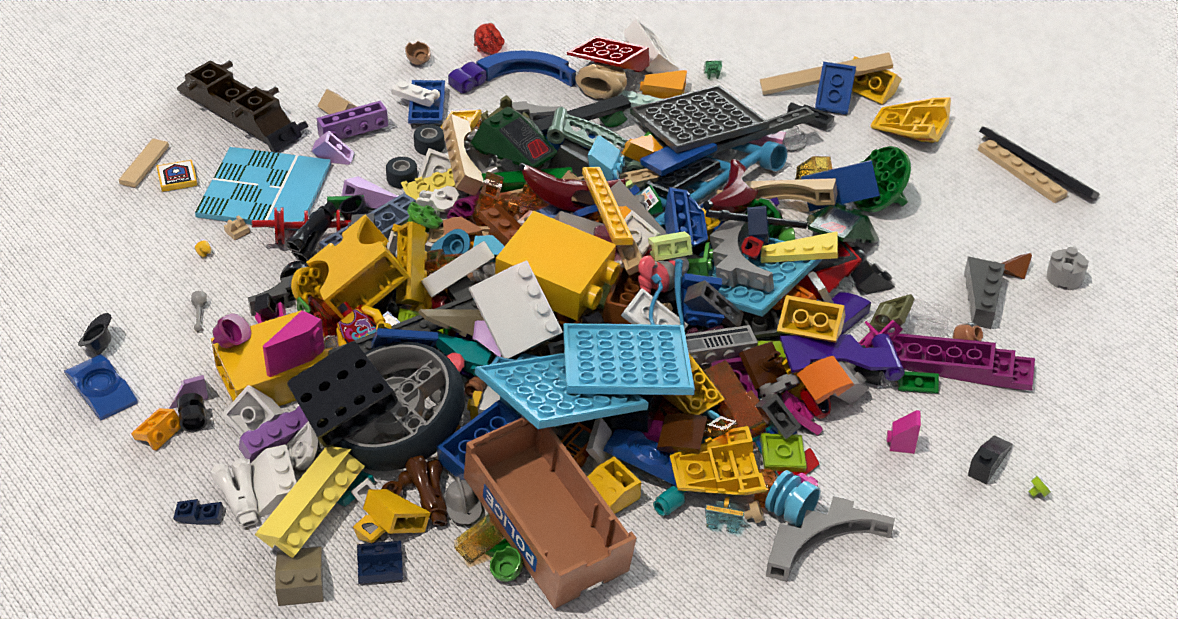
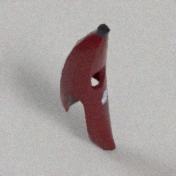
M732 159L730 162L729 177L723 191L703 203L705 211L728 210L730 213L742 214L757 197L758 188L752 189L742 180V176L747 168L738 160Z
M523 162L518 165L517 170L522 171L528 187L542 201L569 212L585 208L573 203L572 196L578 190L590 191L586 181L559 179ZM625 178L607 181L610 188L619 180L626 186Z

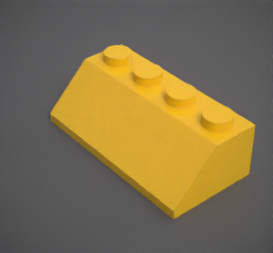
M409 221L398 227L397 260L403 265L409 277L396 287V304L419 305V303H424L426 299V289H424L421 281L427 277V271L424 270V266L427 261L425 244L428 240V234L425 232V226Z

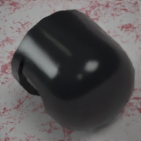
M362 195L351 196L345 199L339 206L344 220H351L352 215L369 214V211L365 208L366 201ZM356 200L362 201L359 207L356 205Z

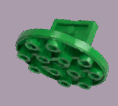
M894 146L873 150L861 162L872 160L880 196L854 201V204L866 212L883 210L892 203H898L901 206L906 205L908 201L903 191L911 174V162L908 155L900 148Z

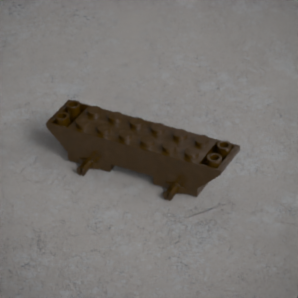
M210 60L185 74V81L177 87L179 92L265 143L264 137L291 122L281 108L279 99L274 97L275 94L279 93V89L276 86L267 91L256 86L251 89L235 80L233 73L227 70L233 67V63L230 60L224 64H217Z

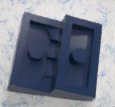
M401 541L357 544L358 584L403 580Z

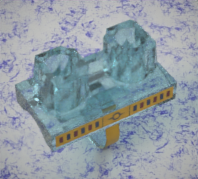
M726 496L724 502L716 500L715 506L706 504V527L718 529L719 520L726 521V531L737 533L740 524L743 525L745 511L737 510V504L729 503L730 496Z

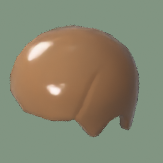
M420 41L414 44L409 42L405 47L407 59L415 65L426 63L431 57L430 47Z

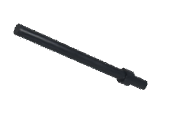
M728 210L706 211V217L717 218L719 221L727 222L728 220L748 222L747 214L730 213ZM768 217V225L807 228V222Z

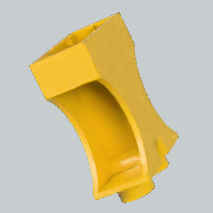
M366 214L342 233L343 239L336 246L332 243L328 244L306 262L309 267H316L320 270L325 283L319 291L323 300L341 319L344 317L337 307L345 301L353 310L361 304L373 307L409 277L403 265L385 247L389 240Z

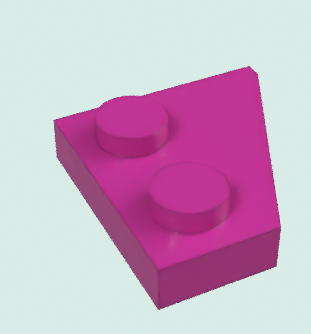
M786 390L781 395L786 407L798 423L819 435L823 428L812 421L814 416L807 409L803 401Z

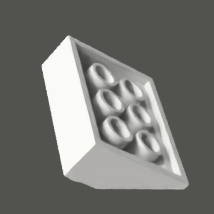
M527 260L468 288L503 358L510 359L563 333Z

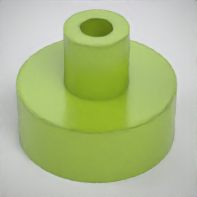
M1038 476L1031 480L1034 487L1028 492L1033 497L1039 493L1046 497L1051 493Z

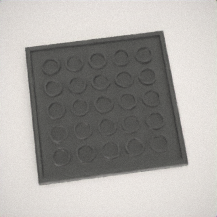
M720 85L630 108L632 116L676 153L769 128L767 120Z

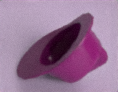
M235 313L228 314L220 318L217 325L213 328L212 333L215 339L212 343H218L225 349L240 345L251 337V328L242 316Z

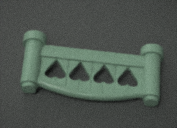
M559 107L555 110L552 125L547 132V139L551 143L559 144L566 138L588 149H591L597 137L589 138L586 131L596 136H602L616 148H618L617 145L625 148L624 145L628 141L603 126L568 115L564 107ZM570 124L579 127L581 130L574 131ZM621 153V156L625 158L626 172L644 169L640 162Z

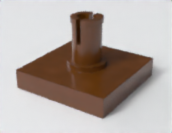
M772 341L739 353L755 390L767 383H775L778 377L787 374L782 364L783 358L779 357L781 353L776 351Z

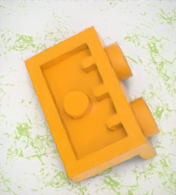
M159 408L138 426L131 435L134 440L147 441L152 450H158L181 429L179 416L174 409Z

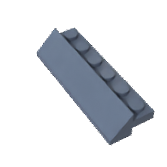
M405 193L369 213H374L376 227L388 240L393 224L402 226L407 223L410 217L407 209L411 202L416 203L415 199ZM348 226L320 241V247L323 249L330 243L335 246L339 244L343 239L342 233L348 229Z

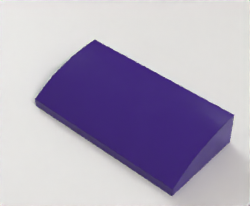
M839 292L832 298L834 304L844 305L846 316L840 335L844 334L870 312L871 302L858 295Z

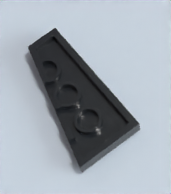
M707 157L688 165V169H677L673 171V175L668 177L665 175L660 176L658 181L653 183L651 181L645 182V189L651 185L657 194L667 197L669 187L686 190L689 186L700 182L701 179L720 169V162Z

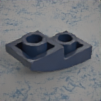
M198 499L177 502L173 519L177 522L196 525L220 524L224 506L222 502L200 504Z

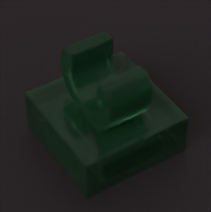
M705 61L704 74L707 73V78L710 79L711 73H715L716 79H718L722 69V61Z

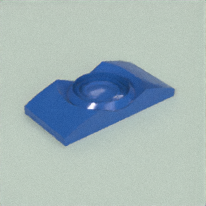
M412 80L413 85L431 91L433 89L438 90L440 97L436 101L434 100L430 107L410 101L408 123L442 124L445 80Z
M101 354L64 370L67 378L100 421L138 404L127 382L117 374L111 362Z
M615 429L603 451L676 486L670 461L672 453L657 450L658 443L647 439L641 431Z

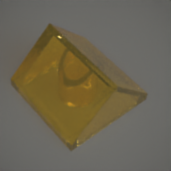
M487 514L454 539V548L469 564H472L505 539V536L491 515Z

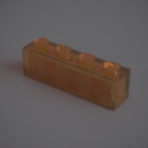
M724 360L704 370L707 377L725 399L717 405L723 407V414L727 421L731 420L732 428L748 426L752 438L766 432V424L763 417L728 362Z

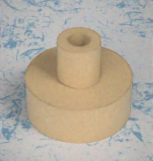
M759 501L750 502V510L743 512L745 519L754 518L756 523L765 521Z

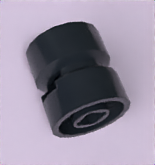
M197 393L182 395L177 401L181 428L188 432H196L203 429L207 424L203 397Z

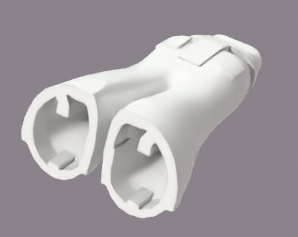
M239 458L232 463V472L239 491L236 490L228 465H216L210 470V474L224 493L236 520L241 523L242 527L257 524L258 510L251 482L250 459Z

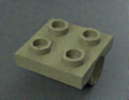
M912 294L880 303L870 324L877 331L883 330L892 320L901 326L905 323L915 298Z

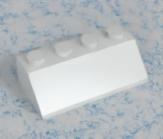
M637 19L625 29L623 34L626 37L625 41L627 43L649 47L650 66L645 68V71L657 74L679 70V67L653 31Z

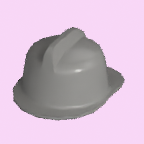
M459 476L456 477L455 481L449 484L444 493L447 512L454 522L470 524L480 517L482 512L481 503L467 481L460 480Z

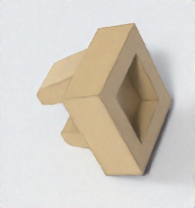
M239 215L236 216V220H228L227 224L224 225V231L234 240L250 233L249 227Z

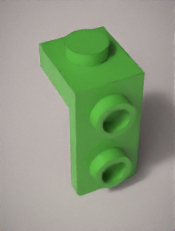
M710 242L705 243L703 258L687 259L689 261L687 274L709 277V271L713 270L712 260H714L712 252L714 249H710Z

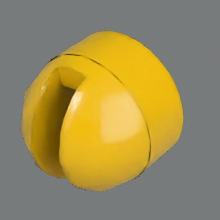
M203 240L195 245V250L199 256L206 257V254L211 253V246L208 241Z

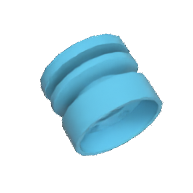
M786 470L777 477L771 486L765 501V508L770 512H774L777 516L784 514L785 521L800 527L802 526L806 510L814 511L821 491L819 487L808 481L801 483V477L794 476L792 472Z

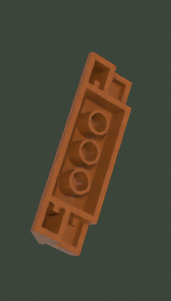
M497 202L495 207L480 211L478 218L490 228L488 234L493 235L504 246L522 226Z

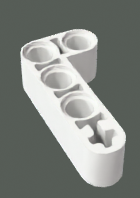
M483 241L424 278L421 282L432 298L474 270L481 268L485 263L492 261L495 256L486 242Z

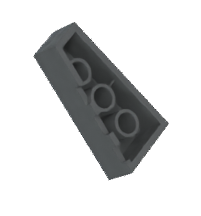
M968 256L964 276L966 277V289H968V301L970 302L971 322L980 327L991 329L1005 264Z

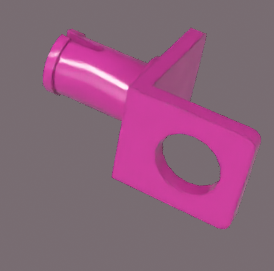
M892 320L883 330L878 332L868 321H865L864 323L870 328V332L858 343L865 345L866 348H870L872 346L871 341L876 335L887 334L889 329L895 327V331L889 335L891 340H893L903 329Z

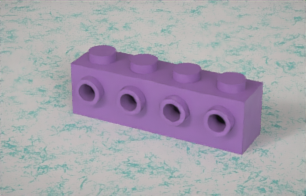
M381 100L316 118L319 137L330 131L340 140L388 126L387 109Z
M298 406L296 410L290 413L285 412L272 422H264L254 431L249 430L243 433L239 441V450L252 463L265 449L287 445L308 422V419L301 407Z

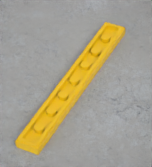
M582 168V175L613 244L633 245V237L601 168Z

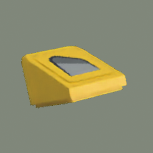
M365 515L353 526L357 538L369 543H374L386 532L370 515Z

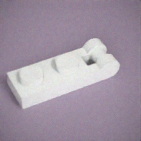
M401 80L391 89L392 95L428 107L434 103V100L436 101L440 97V92L436 89L431 91Z

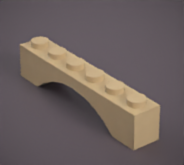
M450 114L449 118L444 120L442 129L455 187L458 190L475 196L484 181L481 171L470 160L464 148V141L471 133L470 123L465 119Z
M836 178L744 181L752 189L758 188L756 200H759V198L772 199L777 197L778 200L793 199L815 205H835L837 198Z

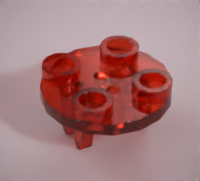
M488 23L477 27L474 32L475 43L473 45L478 47V52L481 51L487 55H493L502 49L505 40L495 25Z

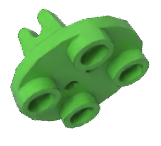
M411 202L407 209L410 216L407 222H415L425 226V232H429L430 228H439L443 220L434 213V208L429 205L423 207L415 202Z

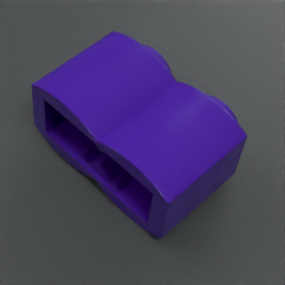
M468 62L448 75V84L462 94L486 81V70L474 62Z

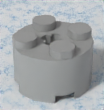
M1074 247L1052 252L1046 278L1050 284L1057 288L1059 285L1067 287V290L1077 289L1081 287L1084 281L1089 261Z

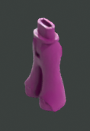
M479 189L475 196L469 194L468 197L457 200L453 204L454 208L449 210L447 219L463 217L468 220V217L482 205V201L486 200L487 190Z

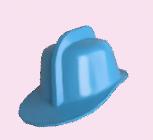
M454 229L432 245L430 249L431 261L435 265L443 267L469 251V235L461 229Z

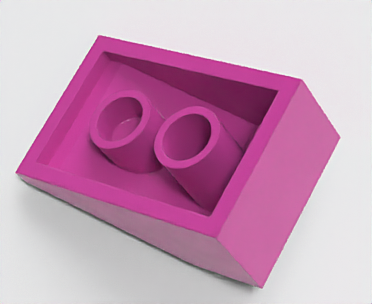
M302 310L263 345L267 376L272 377L310 362L323 352L325 345L322 320Z

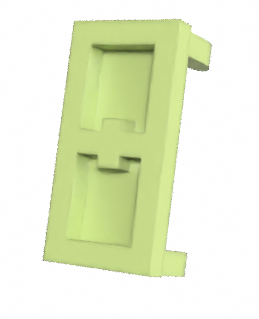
M685 231L648 238V243L652 247L650 254L655 261L693 255L691 236Z

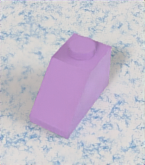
M327 131L315 141L311 151L318 158L330 159L331 163L348 165L351 163L355 153L330 131Z

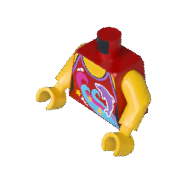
M347 301L337 307L344 317L336 323L339 346L375 333L377 328H392L391 324L386 323L380 310L361 304L353 310Z

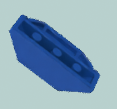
M669 187L664 214L666 234L685 231L691 236L692 247L706 242L708 235L704 211L690 197V193L687 190Z

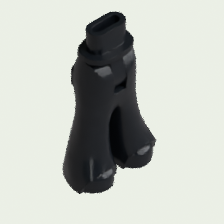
M328 201L324 206H320L319 209L309 216L308 221L285 241V245L292 250L291 253L298 260L307 262L314 256V250L318 241L331 225V220L334 219V214L337 211L331 202Z

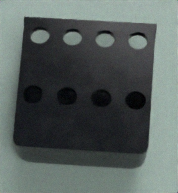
M355 341L346 344L291 378L287 383L323 447L336 445L390 411L398 402L394 390Z

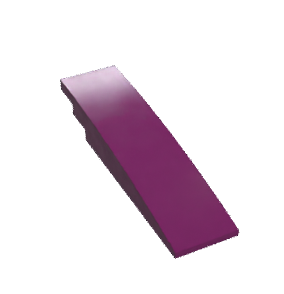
M898 334L892 340L904 369L915 372L939 374V377L1032 391L1035 358L1015 356L1016 350L997 349L994 342Z

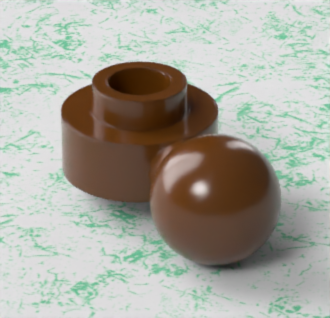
M407 470L399 474L398 481H389L381 489H387L403 497V487H410L413 485V482Z

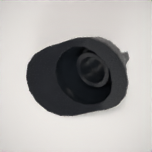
M104 313L96 317L87 327L83 337L78 342V346H85L88 350L100 355L112 339L108 329L112 319L111 314Z

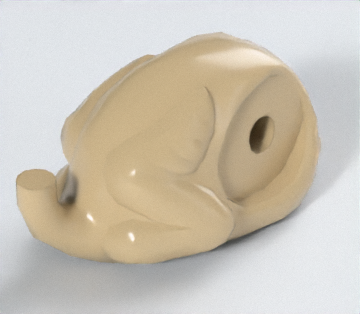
M591 64L581 68L575 76L577 85L586 95L594 99H609L618 96L627 85V77L623 68L608 64Z

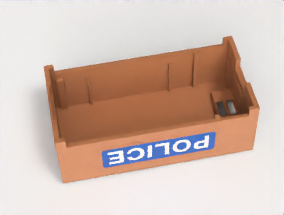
M522 417L467 442L464 479L511 547L518 550L523 559L524 566L554 609L580 596L581 591L601 581L605 584L629 571L637 539L632 531L627 532L551 427L537 429L525 417Z

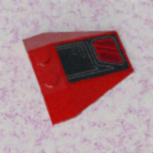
M838 240V258L823 259L809 273L814 271L826 287L828 293H830L839 286V282L844 277H848L862 260L846 242ZM806 275L797 285L815 295L816 299L822 301L808 275Z

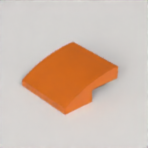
M834 356L818 360L796 373L817 404H820L834 393L839 396L854 386V383Z

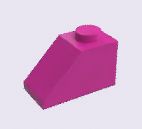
M919 410L892 422L891 430H887L886 442L890 443V451L915 454L921 427V413Z

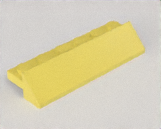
M334 446L325 447L254 535L271 548L276 545L293 559L365 466L349 454L351 449Z

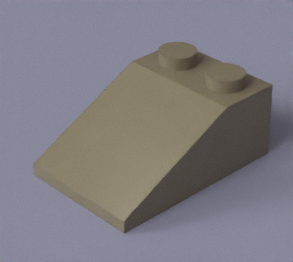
M321 546L301 548L293 559L282 550L277 551L275 590L278 606L324 602Z

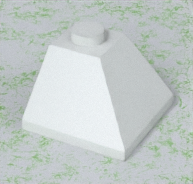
M248 385L221 415L242 436L246 431L258 429L264 422H272L278 419L285 412L272 398Z

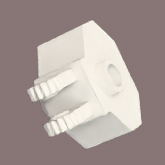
M451 186L434 189L433 192L423 190L420 192V198H417L416 203L423 207L425 205L431 206L435 210L434 213L442 220H445L448 214L446 211L454 208L453 204L458 200L459 193L455 187Z

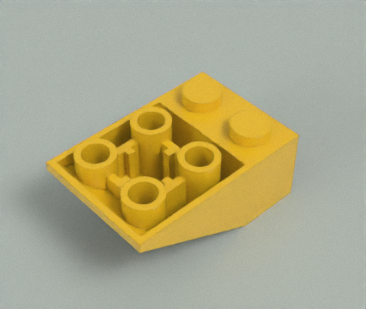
M689 354L695 388L694 395L662 396L685 414L701 415L725 399Z
M615 456L597 466L587 476L614 514L636 502L641 497V481Z

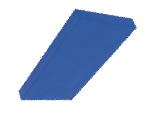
M711 143L678 153L667 146L641 158L640 164L664 176L717 151V145Z
M872 160L801 176V180L836 178L837 198L835 205L836 203L845 204L880 196ZM807 202L809 211L823 209L829 206L815 205Z

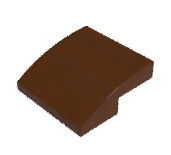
M685 413L665 415L657 450L672 454L677 453L678 450L699 454L707 416Z

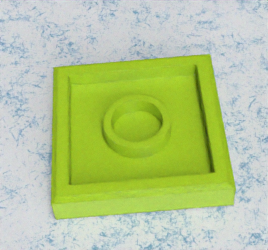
M761 433L760 443L764 471H806L802 435L792 434L787 439H784L779 434Z

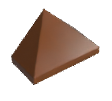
M1032 254L1018 255L1002 262V264H1005L1003 274L1025 279Z

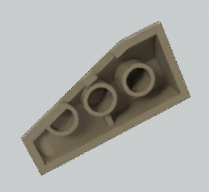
M420 309L418 312L425 320L445 329H450L451 326L452 330L464 337L468 334L473 338L475 321H484L479 310Z

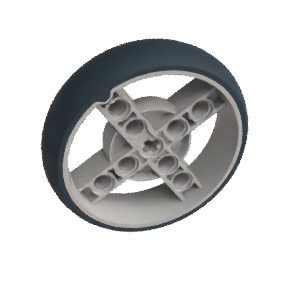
M396 342L365 352L382 376L403 369L418 370L408 378L393 377L386 379V382L394 390L398 399L394 408L337 443L334 447L351 449L349 454L363 464L365 469L375 471L404 469L406 462L411 457L424 456L426 460L437 452L439 444L455 432L462 418L465 390L459 371L443 353L433 347L420 343ZM446 383L445 394L439 408L429 421L426 422L421 417L425 408L424 400ZM404 431L408 435L390 443L368 444L381 433L397 434Z

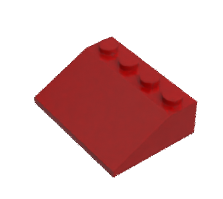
M598 36L567 52L569 56L591 60L595 63L617 66L623 69H631L634 72H642L650 66L649 47Z

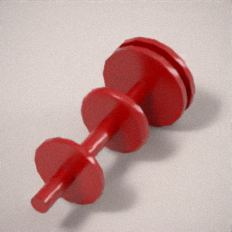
M275 207L274 220H252V228L275 227V244H278V240H282V244H285L284 229H300L308 221V211L304 210V221L284 222V207H281V211H277V207ZM337 210L336 221H332L329 228H336V232H338L340 228L348 226V222H351V220H340V210Z

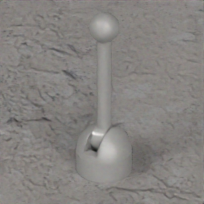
M195 291L191 295L192 305L197 307L194 330L200 331L202 329L200 325L201 307L207 302V294L203 291Z

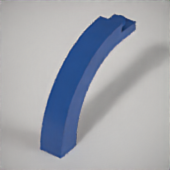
M525 50L507 51L476 61L477 65L486 70V81L509 73L534 72L554 77L570 87L576 85V71L569 67V61L548 53Z

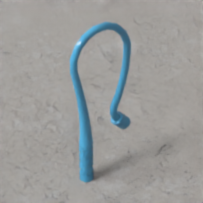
M677 259L675 260L674 273L675 296L680 325H684L681 305L683 260ZM657 273L651 277L654 283L658 284L659 288L655 292L650 304V324H655L653 320L654 305L663 289L662 279Z

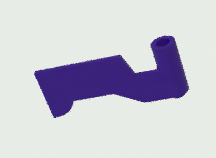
M851 334L840 335L836 343L802 336H780V342L792 373L800 372L810 365V362H816L829 356H834L837 361H846L868 370H883L885 378L889 381H897L905 373L888 334L876 335L871 341L873 348H863Z

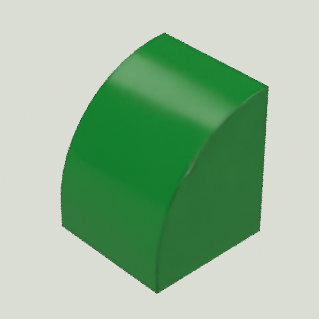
M622 111L599 119L608 127H617L628 118Z

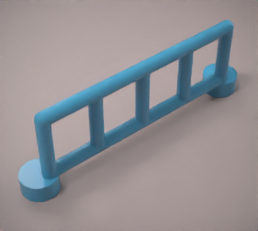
M772 141L766 142L763 146L747 143L732 148L749 154L739 161L747 169L759 161L762 168L779 171L787 160L786 147L783 144ZM707 156L720 162L721 168L718 170L723 173L709 182L700 181L689 186V188L696 190L690 194V197L698 203L723 186L729 177V162L712 158L713 156ZM685 165L679 169H688V165ZM670 172L665 176L668 177L670 175H673L674 172ZM657 194L661 199L662 207L666 208L667 197ZM663 212L654 219L666 231L665 212Z

